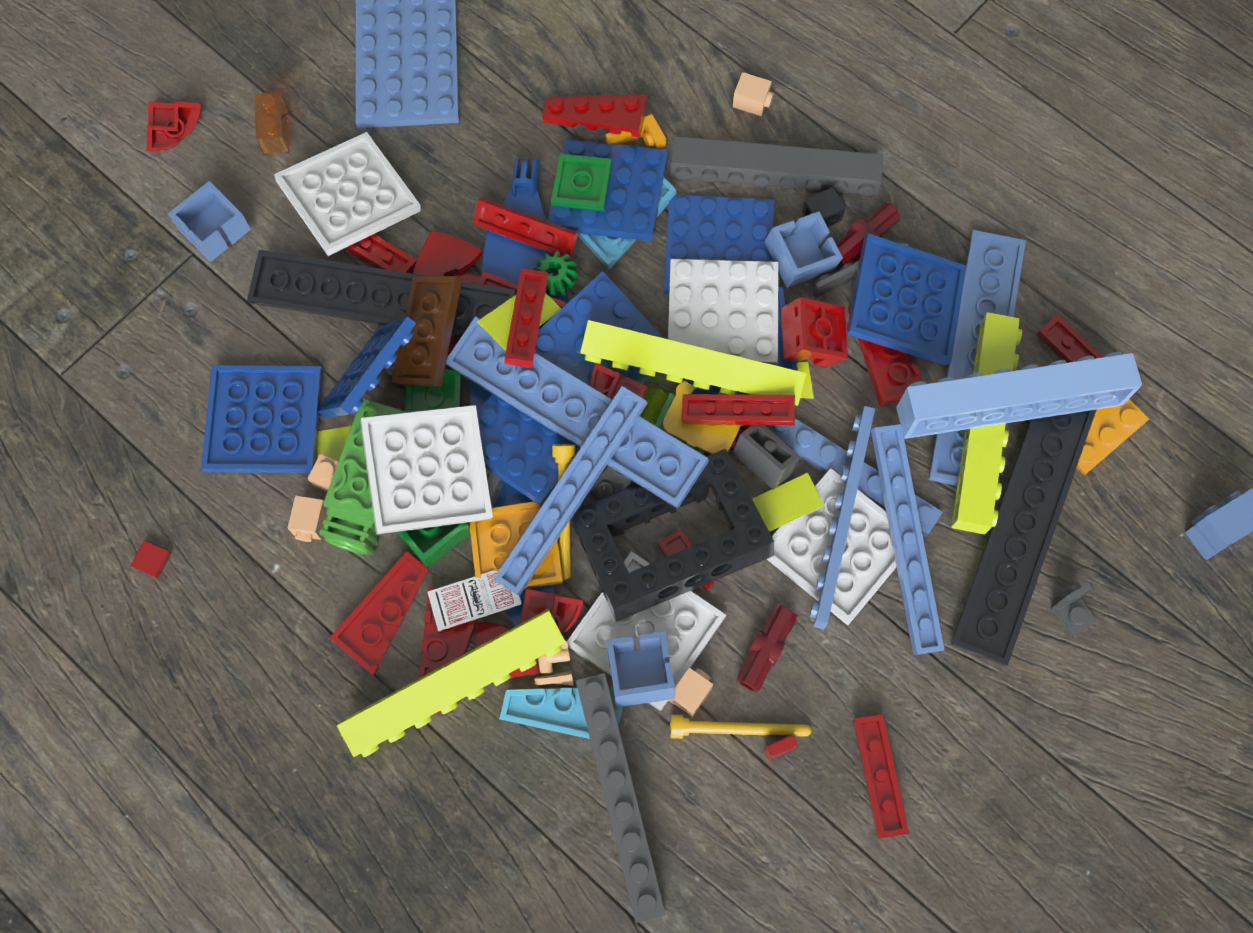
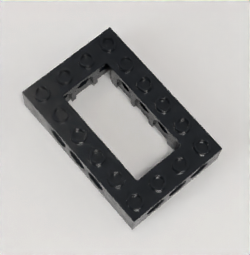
M726 449L706 456L709 462L679 508L695 501L699 503L705 500L708 496V488L710 487L717 500L718 510H722L728 521L729 532L629 573L612 536L624 534V530L645 522V524L651 522V519L668 512L671 514L675 513L676 507L637 484L578 508L571 518L573 529L616 622L774 556V540Z

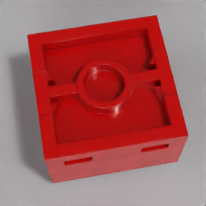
M800 297L781 308L784 360L800 362L804 359H809L815 366L828 368L848 358L844 306Z

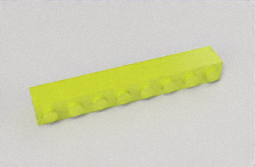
M989 312L985 314L980 322L973 374L982 373L984 376L991 375L1001 369L1016 370L1019 354H1015V349L1022 337V329H1018L1020 318ZM1006 423L965 429L951 528L985 535L991 527H995L998 519V510L994 509L995 500L999 499L1002 484L998 483L999 473L1003 472L1005 466V457L1001 456L1002 447H1006L1009 431L1005 430Z
M590 320L587 322L580 352L586 354L584 360L601 364L602 359L613 361L612 367L628 370L629 365L640 367L639 373L655 377L656 372L667 374L666 380L682 383L683 378L693 380L694 387L709 390L710 385L721 387L720 393L736 395L737 391L747 393V395H795V405L797 406L806 376L804 372Z
M547 609L341 720L337 727L353 757L361 753L363 757H366L379 749L377 744L387 739L392 743L406 735L405 729L415 725L416 729L432 721L430 716L441 710L442 714H446L458 707L457 701L467 696L469 700L474 699L485 692L483 687L493 682L497 686L511 678L509 673L520 668L521 672L533 667L537 664L536 658L546 654L547 658L563 650L561 645L566 643L550 610Z

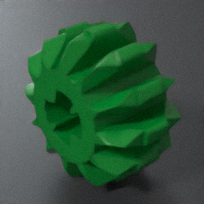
M556 251L554 256L550 257L548 253H545V260L537 259V267L533 268V270L548 272L545 293L550 292L551 297L555 298L557 292H561V295L565 297V289L574 290V281H578V273L575 272L577 265L574 261L570 262L571 259L568 254L561 257L560 252Z

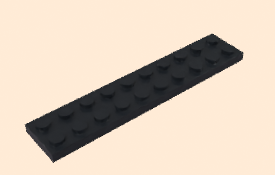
M259 250L247 301L256 305L385 325L405 317L413 276L424 275ZM462 282L451 336L461 338L475 317L483 318L515 296L517 291Z
M1096 410L1030 420L998 510L997 523L991 529L951 641V646L1002 666H1008Z

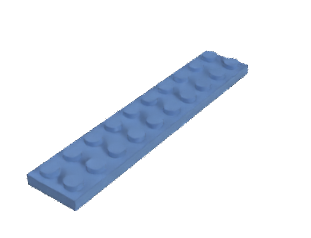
M977 230L972 231L966 260V273L952 361L948 364L946 378L953 377L954 380L964 379L966 376L973 374L980 322L987 312L1014 317L1026 240ZM965 430L936 434L928 480L957 486Z
M475 317L447 357L446 365L581 448L612 402V399L536 353L533 368L504 364L506 351L477 323L480 319ZM639 416L607 465L678 509L709 462V459Z

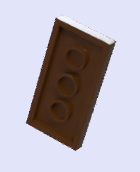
M413 276L405 317L408 316L416 323L411 330L414 332V335L405 346L401 344L398 348L392 383L408 386L441 387L462 279L456 276Z

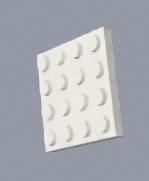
M367 132L274 174L275 181L328 256L421 211L419 202Z
M671 259L668 340L777 366L778 262Z
M476 405L360 419L376 534L493 518Z
M831 468L815 486L825 506L781 526L772 536L774 540V556L767 559L817 601H819L821 590L816 589L819 574H825L827 563L822 562L826 545L831 546L833 536L828 535L832 519L837 520L839 513L838 509H834L838 492L843 493L845 483L840 482L841 476ZM858 489L831 607V612L846 625L852 622L897 567L887 513Z
M632 551L624 561L629 573L650 564ZM689 591L616 622L603 593H601L567 640L568 648L611 677L606 640L633 636L634 651H640L639 635L665 631L669 662H671L674 685L676 687L719 628L726 614ZM668 700L650 702L649 704L661 711Z

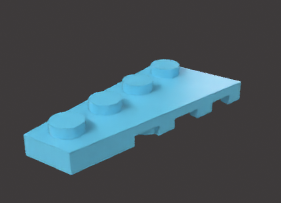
M665 177L657 217L668 206L669 201L674 195H677L676 189ZM578 233V237L608 270L614 266L636 241L635 239Z
M608 687L619 727L623 707L616 708L613 687ZM578 688L506 690L500 720L590 739Z

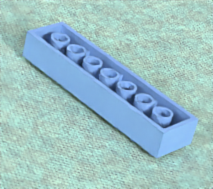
M1113 352L1094 359L1093 356H1086L1078 359L1076 362L1066 363L1065 360H1059L1044 367H1038V365L1033 364L1017 371L1001 369L991 375L983 376L982 373H974L966 376L964 379L954 380L953 377H947L931 384H926L924 381L915 382L907 387L896 409L904 439L1122 406L1142 386L1134 354L1122 355L1121 352Z

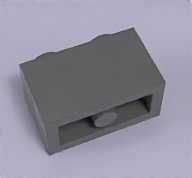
M752 425L740 434L733 451L734 456L773 490L791 476L800 457L765 425Z

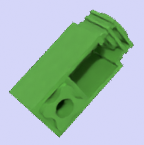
M363 399L364 402L356 413L323 506L327 508L326 515L328 517L326 520H323L322 524L324 527L323 530L320 529L319 534L324 537L326 542L358 554L374 555L375 551L373 549L374 546L378 545L377 538L378 536L381 537V534H376L360 419L408 412Z

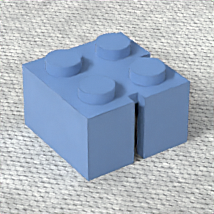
M210 181L168 213L177 229L193 243L195 248L209 262H212L228 249L226 243L230 241L234 244L251 230L243 214Z
M820 211L799 218L796 223L793 220L772 228L764 241L773 261L778 262V271L787 288L834 271L843 258L833 237L827 238L822 248L819 249V246L822 245L830 233Z
M1252 488L1243 494L1237 490L1226 497L1224 501L1208 508L1191 521L1193 527L1185 533L1205 560L1213 557L1227 548L1228 545H1232L1253 531Z
M665 631L639 635L640 651H634L633 636L606 640L616 708L675 699V685L671 662H669Z

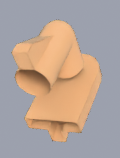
M567 641L561 645L563 650L548 658L546 654L538 657L540 673H552V663L570 661ZM572 671L537 676L534 678L536 685L551 683L573 685Z

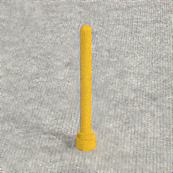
M573 444L552 445V457H555V463H558V482L572 462V457H575V445ZM570 521L559 536V550L564 581L569 580L571 577Z
M671 714L670 738L683 739V736H689V733L809 736L812 732L811 727L806 724L689 721V718H683V715Z

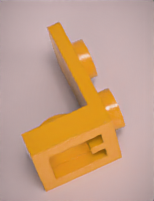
M652 114L646 116L641 133L648 148L666 149V137ZM623 131L620 135L610 132L605 135L608 145H625L638 139L637 137H632L630 132Z

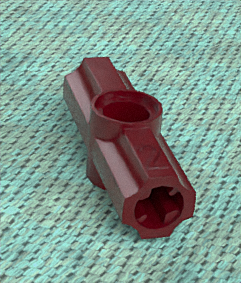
M884 202L866 219L862 217L850 227L847 235L836 243L843 257L837 267H843L854 261L861 254L863 240L868 233L882 238L887 231L900 221L901 216L898 209L892 203Z
M776 604L763 630L758 632L748 652L750 655L736 680L744 688L758 693L771 667L775 666L786 644L784 642L798 616L791 609Z

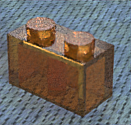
M281 92L255 94L256 141L263 156L289 153L288 108Z

